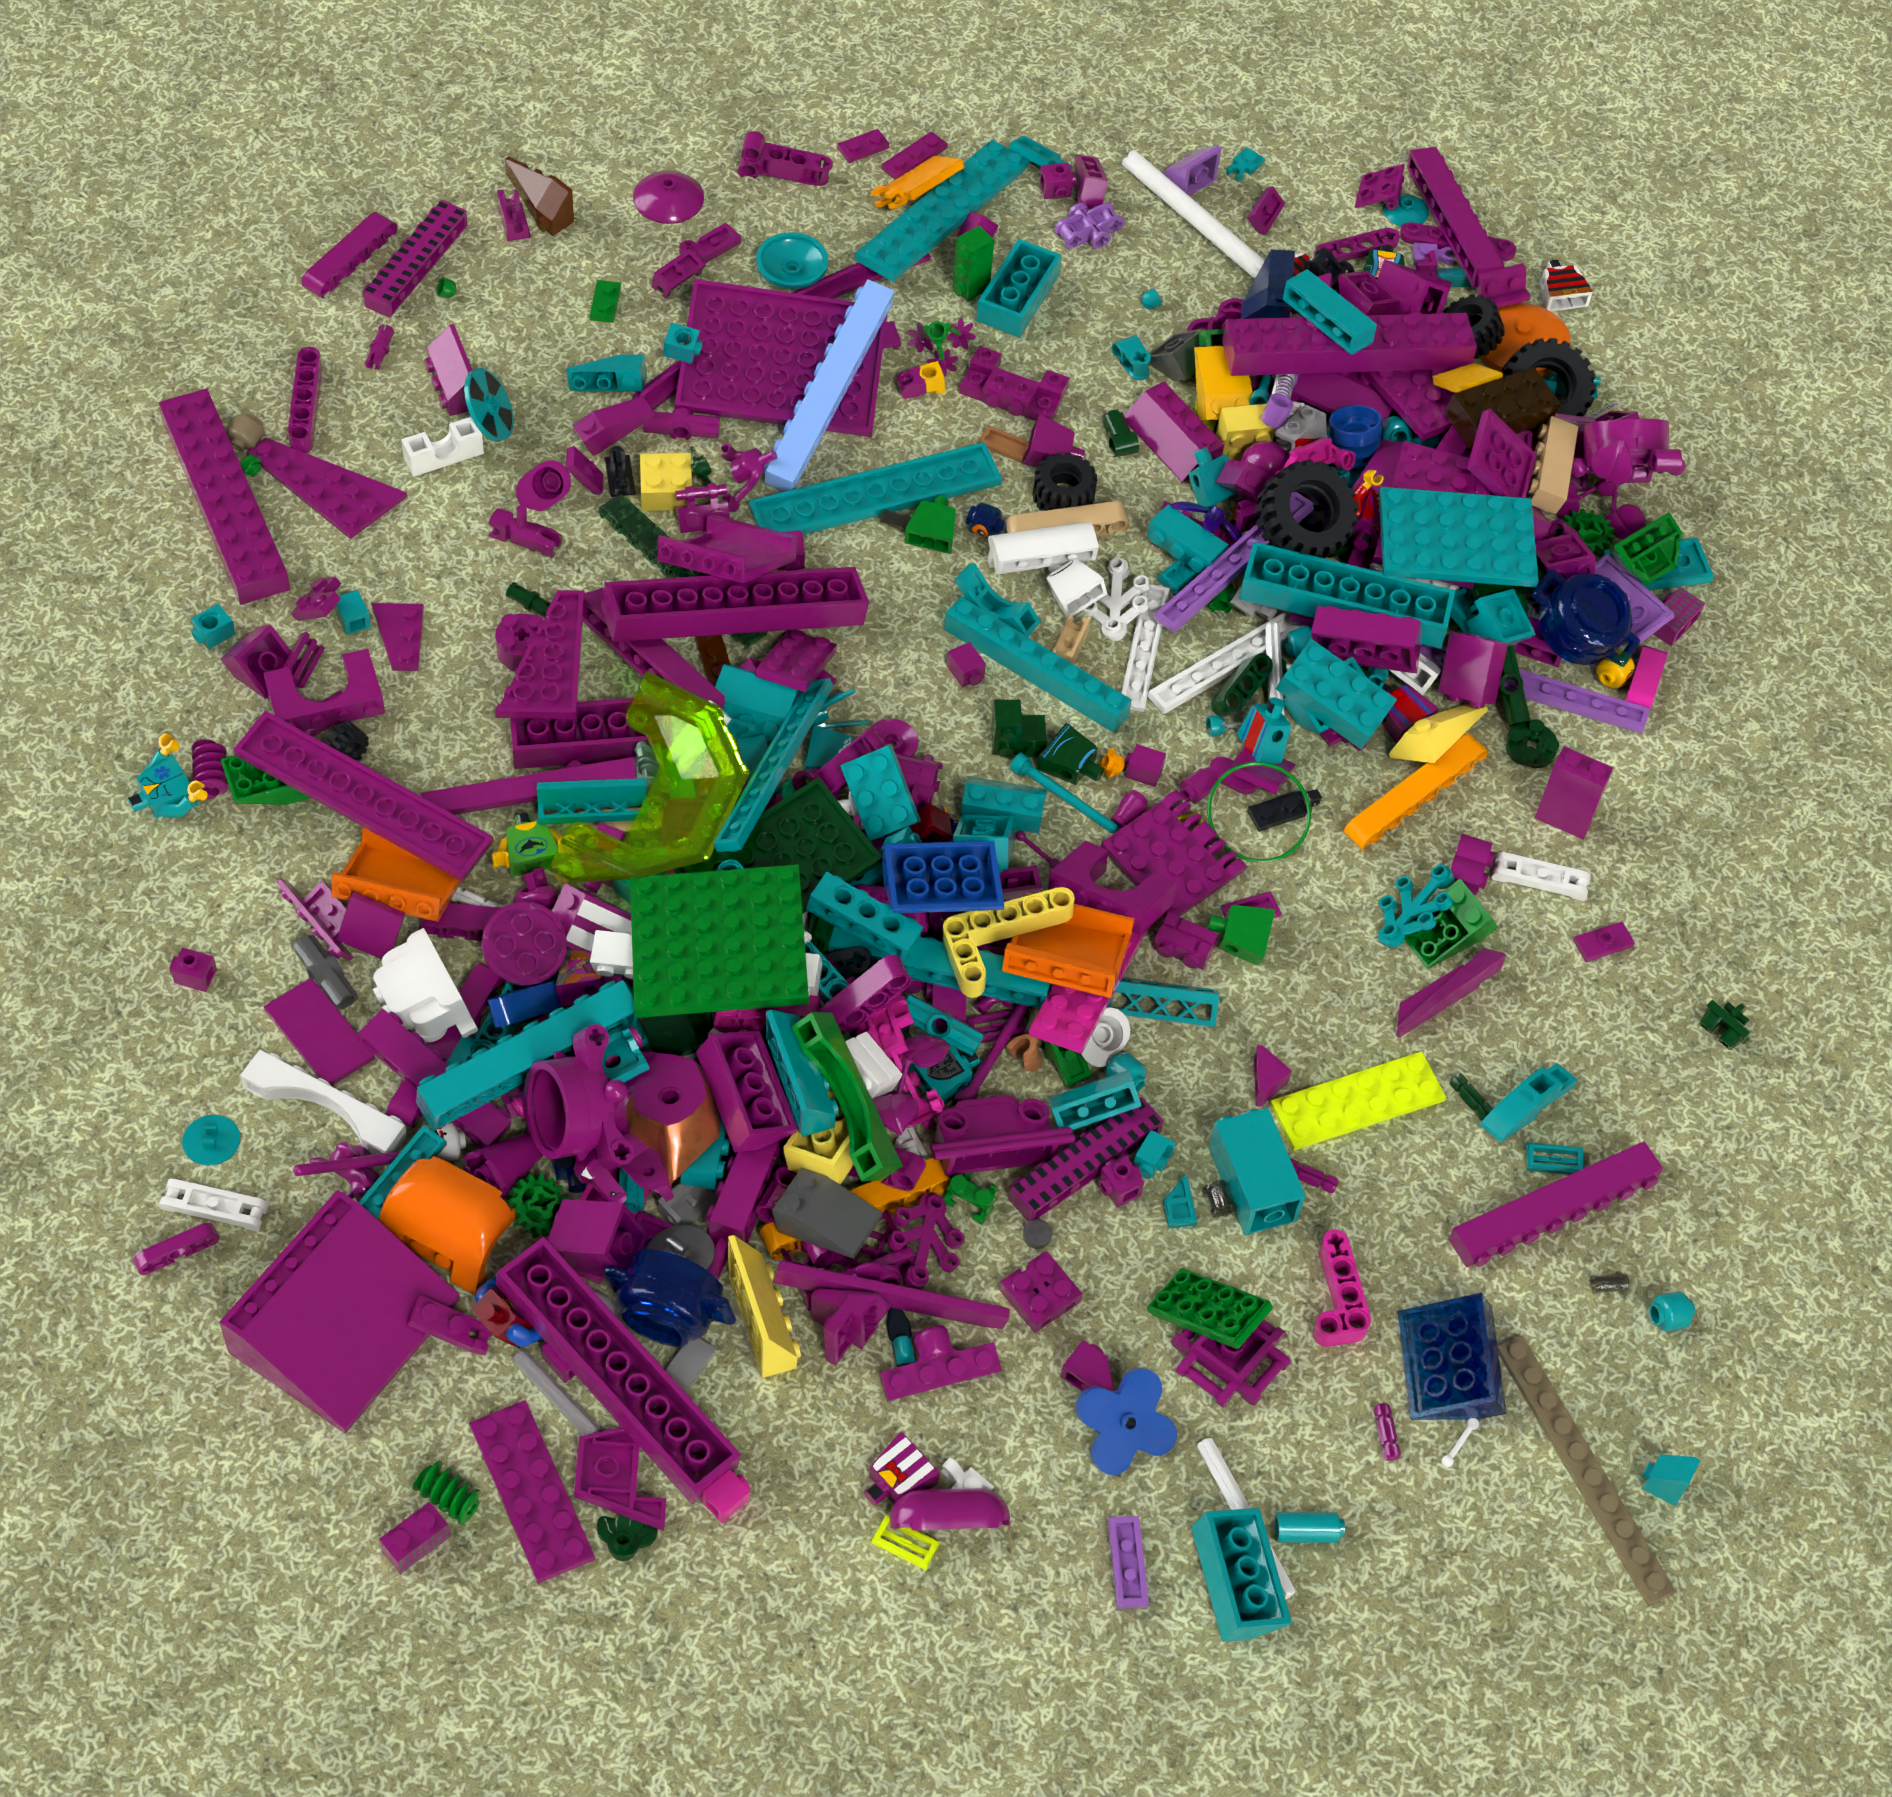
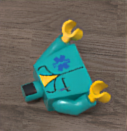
M168 733L160 736L158 742L162 749L157 750L151 761L136 778L140 793L127 798L134 813L149 806L155 818L162 816L165 818H182L193 807L198 806L197 799L204 801L208 796L207 792L203 790L204 784L196 780L190 783L174 755H169V752H176L180 746L179 742L172 740L173 736Z

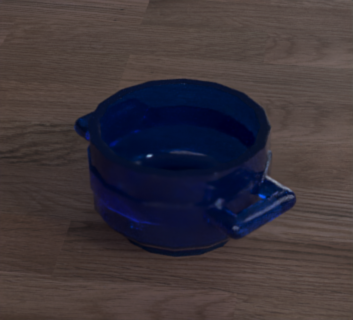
M1549 569L1532 592V597L1542 605L1539 611V628L1545 642L1556 655L1570 663L1590 665L1598 663L1607 657L1612 662L1624 667L1640 645V639L1631 632L1633 626L1632 608L1625 592L1615 582L1601 574L1583 572L1571 575L1568 579H1565L1554 569ZM1554 582L1557 587L1550 592L1549 596L1545 595V591ZM1626 640L1628 642L1627 646L1621 654H1618L1615 650Z
M644 1249L639 1250L633 1255L626 1269L612 1265L604 1268V1275L611 1289L617 1294L619 1308L623 1311L622 1320L637 1334L651 1341L672 1347H683L689 1341H695L707 1334L713 1321L732 1325L736 1322V1316L729 1300L723 1297V1285L713 1274L687 1258L666 1251Z

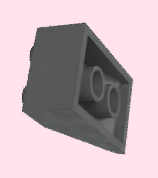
M804 1168L798 1171L772 1210L779 1233L853 1259L882 1217L880 1210L829 1177Z

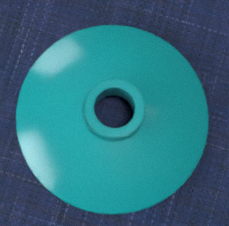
M1401 193V196L1398 198L1399 205L1393 210H1389L1385 203L1383 204L1385 217L1393 224L1401 227L1408 222L1423 224L1429 216V210L1425 202L1411 194Z

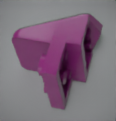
M819 1288L812 1293V1319L823 1326L826 1361L836 1366L851 1344L861 1350L864 1348L878 1328L879 1322L890 1309V1304L880 1294Z

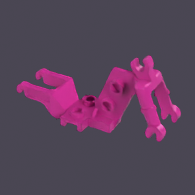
M854 975L846 978L849 985L856 980ZM899 994L856 1028L857 1036L868 1032L902 1073L905 1061L908 1059L902 1053L909 1051L901 1028L913 1024L914 1021L904 996ZM909 1069L903 1088L905 1092L910 1091L912 1097L916 1099L919 1104V1111L906 1128H912L921 1123L926 1129L935 1126L937 1123L934 1118L946 1109L944 1101L939 1097L936 1089L926 1092L930 1102L923 1100L918 1087L922 1086L915 1070L910 1072Z

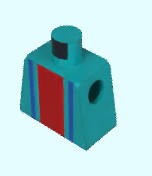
M1276 697L1270 698L1268 704L1253 705L1237 733L1239 739L1257 762L1281 764L1291 724L1282 714L1285 705L1284 701Z

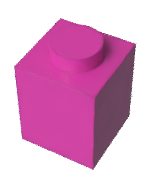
M730 1469L702 1492V1503L723 1523L749 1501L750 1485L742 1475L738 1474L736 1476Z

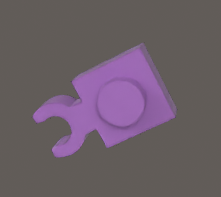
M1413 244L1414 265H1417L1420 261L1422 262L1431 250L1435 252L1437 264L1438 261L1446 265L1454 263V257L1446 256L1453 255L1451 247L1437 249V244Z

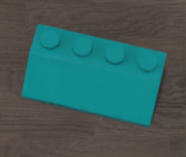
M768 1010L766 1011V1040L781 1077L801 1137L835 1128V1116L839 1115V1110L835 1099H830L827 1093L830 1090V1086L814 1063L802 1052L791 1026L801 1020L800 1017L780 1011Z
M1260 1508L1205 1512L1191 1528L1222 1642L1251 1640L1290 1626L1292 1620Z

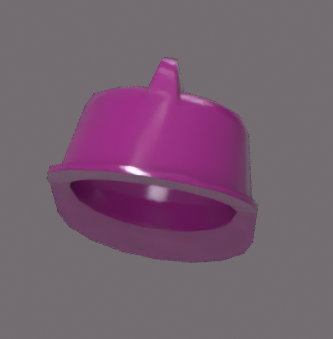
M547 460L540 463L519 480L516 487V497L519 504L536 511H544L550 508L569 492L571 476L566 467L560 462Z

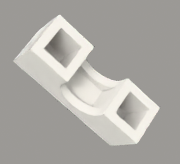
M472 417L450 423L448 435L437 442H431L426 432L401 439L404 461L413 477L484 454L482 433L475 425Z

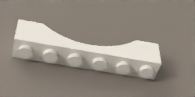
M259 1050L240 1075L243 1088L265 1100L300 1099L314 1102L332 1110L352 1127L360 1140L361 1146L365 1147L371 1155L397 1152L407 1138L405 1125L398 1117L393 1115L389 1117L381 1113L373 1104H364L356 1100L351 1093L333 1088L326 1080L322 1078L316 1079L308 1075L303 1068L285 1063L274 1053L268 1054Z

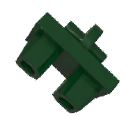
M1713 1000L1707 1004L1706 1013L1701 1018L1700 1025L1710 1034L1719 1025L1723 1026L1727 1031L1719 1038V1042L1726 1046L1728 1050H1732L1740 1043L1745 1044L1749 1040L1750 1031L1744 1026L1750 1020L1743 1014L1747 1008L1743 1003L1739 1004L1736 1008L1730 1002L1726 1003L1723 1008Z

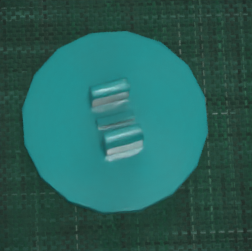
M216 1114L206 1115L194 1120L186 1128L182 1137V1146L187 1157L195 1163L205 1166L218 1165L229 1160L237 1152L240 1144V1131L236 1124L227 1117Z

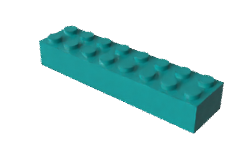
M1253 542L1239 600L1315 618L1318 606H1334L1343 610L1357 609L1372 614L1385 613L1400 618L1412 617L1416 620H1421V644L1441 649L1448 628L1456 590L1402 577L1383 576L1382 572Z
M623 980L616 984L614 981L608 982L600 987V992L591 997L589 994L583 995L574 1001V1006L566 1010L563 1007L558 1008L548 1015L549 1019L541 1023L538 1021L531 1022L523 1028L524 1032L516 1036L509 1034L501 1038L497 1042V1046L489 1050L487 1047L482 1048L472 1054V1059L464 1063L457 1061L445 1069L446 1072L438 1077L433 1074L420 1081V1086L417 1087L416 1103L431 1130L434 1132L525 1084L526 1076L531 1066L538 1061L554 1059L553 1053L562 1052L567 1057H575L573 1038L577 1032L593 1024L603 1026L607 1032L623 1024H626L627 1027L635 1026L637 1018H635L634 998Z

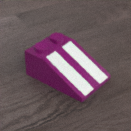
M564 884L552 912L560 919L564 926L568 948L592 951L596 930L632 934L631 913L582 888Z

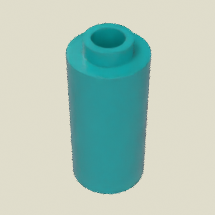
M1276 1512L1275 1536L1277 1543H1338L1339 1538L1345 1535V1522L1343 1518H1339L1338 1512Z

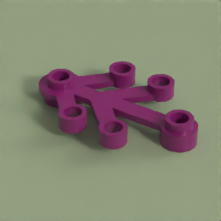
M926 1193L920 1198L918 1206L910 1209L900 1207L893 1214V1221L899 1227H906L911 1220L920 1217L924 1218L921 1226L906 1232L896 1230L887 1240L889 1247L895 1251L901 1250L906 1244L919 1240L914 1265L903 1275V1283L909 1288L922 1290L928 1283L929 1273L926 1269L930 1246L940 1261V1267L945 1272H953L960 1264L958 1256L947 1251L934 1230L935 1222L945 1236L946 1245L951 1249H957L962 1245L965 1240L964 1234L960 1230L952 1228L945 1216L946 1203L935 1193Z

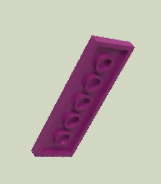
M526 1400L469 1422L470 1429L537 1584L595 1560L594 1553Z

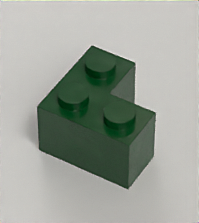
M1021 699L994 700L991 722L992 755L1008 758L1022 752L1028 757L1039 756L1047 744L1045 715H1022Z

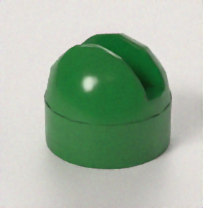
M442 277L437 285V296L443 298L453 297L457 291L454 281Z

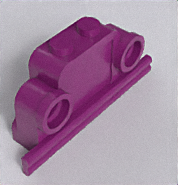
M995 1095L988 1098L965 1099L959 1101L955 1108L943 1110L939 1114L934 1134L936 1143L930 1144V1149L934 1160L942 1159L941 1166L944 1174L949 1176L1036 1165L1042 1161L1048 1162L1054 1158L1058 1145L1074 1143L1075 1136L1072 1134L1071 1127L1051 1128L1048 1121L1049 1109L1042 1101L1026 1099L1019 1103L1013 1096Z

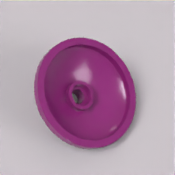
M666 170L644 177L634 189L633 202L638 212L645 218L657 223L675 224L691 219L701 210L704 203V192L700 184L689 175L678 171Z

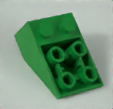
M235 755L221 759L235 804L288 805L310 799L309 796Z
M1461 879L1443 891L1450 895L1453 905L1448 910L1432 912L1436 919L1435 927L1431 930H1421L1405 935L1406 943L1427 969L1482 941L1499 928ZM1418 917L1411 919L1409 923L1416 922Z

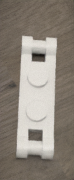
M1506 852L1496 854L1495 864L1497 866L1493 869V880L1504 883L1511 882L1562 894L1580 901L1587 899L1588 890L1586 886L1590 884L1591 875L1586 871ZM1507 867H1514L1515 870L1507 869Z
M177 1179L168 1180L165 1187L166 1195L161 1197L158 1204L161 1210L179 1212L240 1226L256 1232L260 1230L262 1225L260 1219L262 1214H266L269 1206L267 1201L260 1198ZM178 1194H184L183 1200L177 1199ZM243 1209H250V1215L242 1214Z

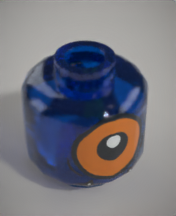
M980 502L976 506L973 505L966 518L969 531L987 539L989 536L995 535V533L1000 534L1005 520L1002 519V511L984 502Z

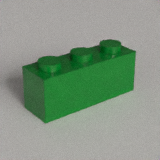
M980 226L975 227L956 239L952 288L957 296H962L966 301L982 294L991 281L994 239Z

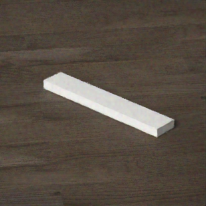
M1150 584L1149 590L1142 595L1147 598L1149 608L1146 612L1138 615L1122 688V694L1132 699L1130 710L1140 712L1145 710L1162 625L1155 620V613L1167 603L1170 588Z

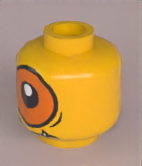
M1618 650L1607 654L1596 667V674L1601 683L1613 689L1622 687L1635 672V665L1630 655Z

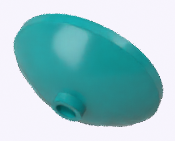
M787 232L774 235L761 244L756 255V265L762 277L771 284L786 289H800L815 284L825 275L828 269V253L825 247L815 238L802 233Z

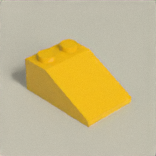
M1224 346L1195 347L1198 417L1203 422L1219 421L1221 408L1250 405V398L1253 393L1249 375H1230Z

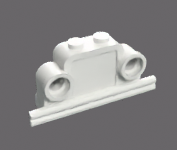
M424 928L412 933L406 943L388 951L382 959L383 967L376 970L373 976L377 985L373 991L380 1004L386 1002L387 1005L382 1007L386 1012L390 1013L392 1011L403 1021L402 1026L407 1030L415 1027L416 1032L425 1042L439 1040L445 1035L447 1028L455 1024L463 1038L478 1031L462 997Z

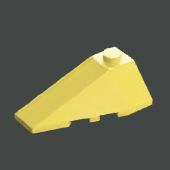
M1463 704L1421 719L1403 735L1390 751L1389 756L1394 759L1435 763L1488 711L1487 706L1478 708Z

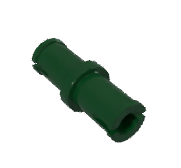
M512 582L506 591V597L524 605L527 611L533 610L546 618V612L551 603L541 598L538 592H531L516 582Z

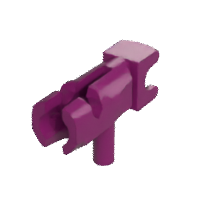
M524 505L517 507V518H513L512 512L497 508L488 522L490 526L494 527L489 537L503 542L510 539L511 543L528 548L533 552L538 549L542 555L550 558L555 556L554 547H560L562 544V534L543 525L527 521V508Z

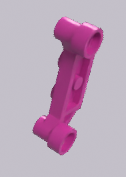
M1323 437L1290 451V457L1284 467L1286 468L1294 462L1301 463L1304 460H1312L1313 465L1320 461L1327 465H1336L1337 468L1348 471L1353 468L1356 457L1353 451L1339 449L1332 444L1331 438Z

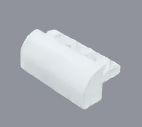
M1089 521L992 535L988 537L990 546L988 564L990 568L995 567L996 574L1064 565L1072 559H1078L1081 562L1096 560L1099 545L1094 528Z

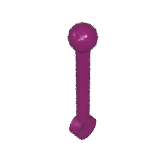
M1018 831L1016 833V839L1026 843L1045 859L1052 869L1060 863L1058 859L1050 858L1026 837L1025 832Z

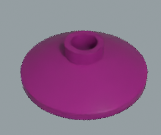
M885 719L871 726H876L877 729L875 731L886 746L888 744L896 745L893 747L895 753L912 757L917 751L918 735L908 723L898 719Z

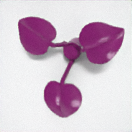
M1624 439L1604 446L1595 452L1591 465L1594 473L1601 477V479L1580 495H1577L1576 485L1570 482L1567 500L1559 511L1554 514L1564 518L1565 515L1570 516L1573 510L1578 513L1580 510L1578 500L1583 499L1598 489L1602 495L1612 496L1611 508L1613 513L1608 514L1604 520L1611 521L1609 527H1614V537L1624 540L1646 526V518L1637 506L1623 504L1618 509L1616 506L1617 496L1619 495L1617 489L1621 484L1627 482L1632 474V458Z
M916 1035L908 1038L906 1044L909 1051L902 1053L908 1059L905 1061L897 1091L893 1089L891 1092L872 1099L883 1125L900 1136L919 1111V1104L916 1099L902 1094L909 1066L914 1062L918 1067L926 1068L941 1062L950 1051V1043L943 1039L929 1035Z

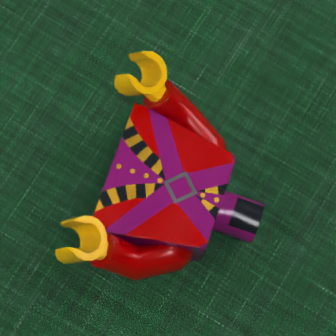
M1377 470L1366 471L1364 473L1363 485L1360 483L1354 491L1356 495L1353 497V500L1358 502L1359 510L1355 512V515H1358V523L1353 527L1355 530L1353 536L1355 537L1354 546L1359 550L1375 548L1381 530L1379 494L1371 487L1372 485H1380L1384 480L1383 475H1377L1373 480V475Z

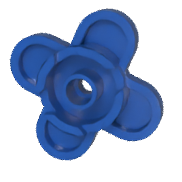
M1143 1367L1133 1368L1124 1375L1116 1391L1111 1392L1103 1387L1092 1386L1082 1391L1077 1398L1075 1406L1077 1417L1083 1424L1095 1429L1097 1432L1091 1448V1460L1094 1466L1105 1474L1117 1475L1124 1472L1130 1466L1137 1450L1144 1451L1150 1455L1161 1456L1168 1453L1176 1443L1177 1429L1175 1424L1168 1417L1155 1411L1162 1394V1383L1158 1375L1153 1371Z

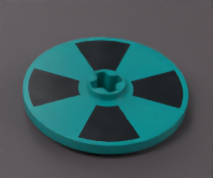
M484 368L470 371L465 379L464 393L469 413L475 425L484 436L494 442L506 440L512 433L514 418L512 406L504 387L494 374Z

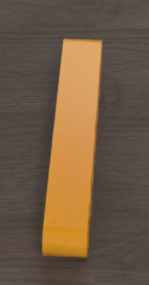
M1469 733L1463 735L1435 763L1427 762L1354 817L1346 825L1343 833L1360 849L1366 850L1364 847L1370 843L1374 844L1382 838L1385 831L1388 829L1392 830L1403 822L1401 819L1406 815L1411 816L1421 808L1420 805L1425 801L1429 802L1439 794V790L1443 787H1449L1457 781L1455 778L1461 774L1465 775L1475 767L1474 764L1479 760L1483 761L1489 750Z
M930 1158L925 1160L926 1168L911 1191L892 1188L882 1184V1181H872L849 1191L882 1213L884 1210H887L891 1215L900 1207L908 1208L918 1204L920 1198L926 1193H935L937 1195L945 1193L951 1178L945 1176L940 1160ZM771 1222L760 1229L759 1234L772 1259L783 1258L780 1251L782 1248L786 1251L791 1250L789 1255L800 1251L802 1240L779 1233L776 1223ZM794 1244H797L798 1247H799V1249L794 1250V1248H795V1245H794Z

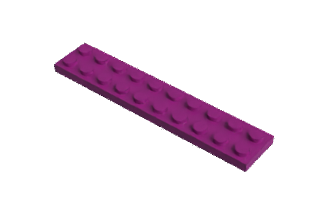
M264 711L233 749L234 755L461 882H464L494 842L492 835L267 711Z

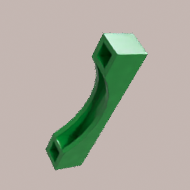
M811 1012L791 1026L802 1052L822 1073L841 1106L849 1131L850 1157L861 1181H881L903 1167L833 1014Z

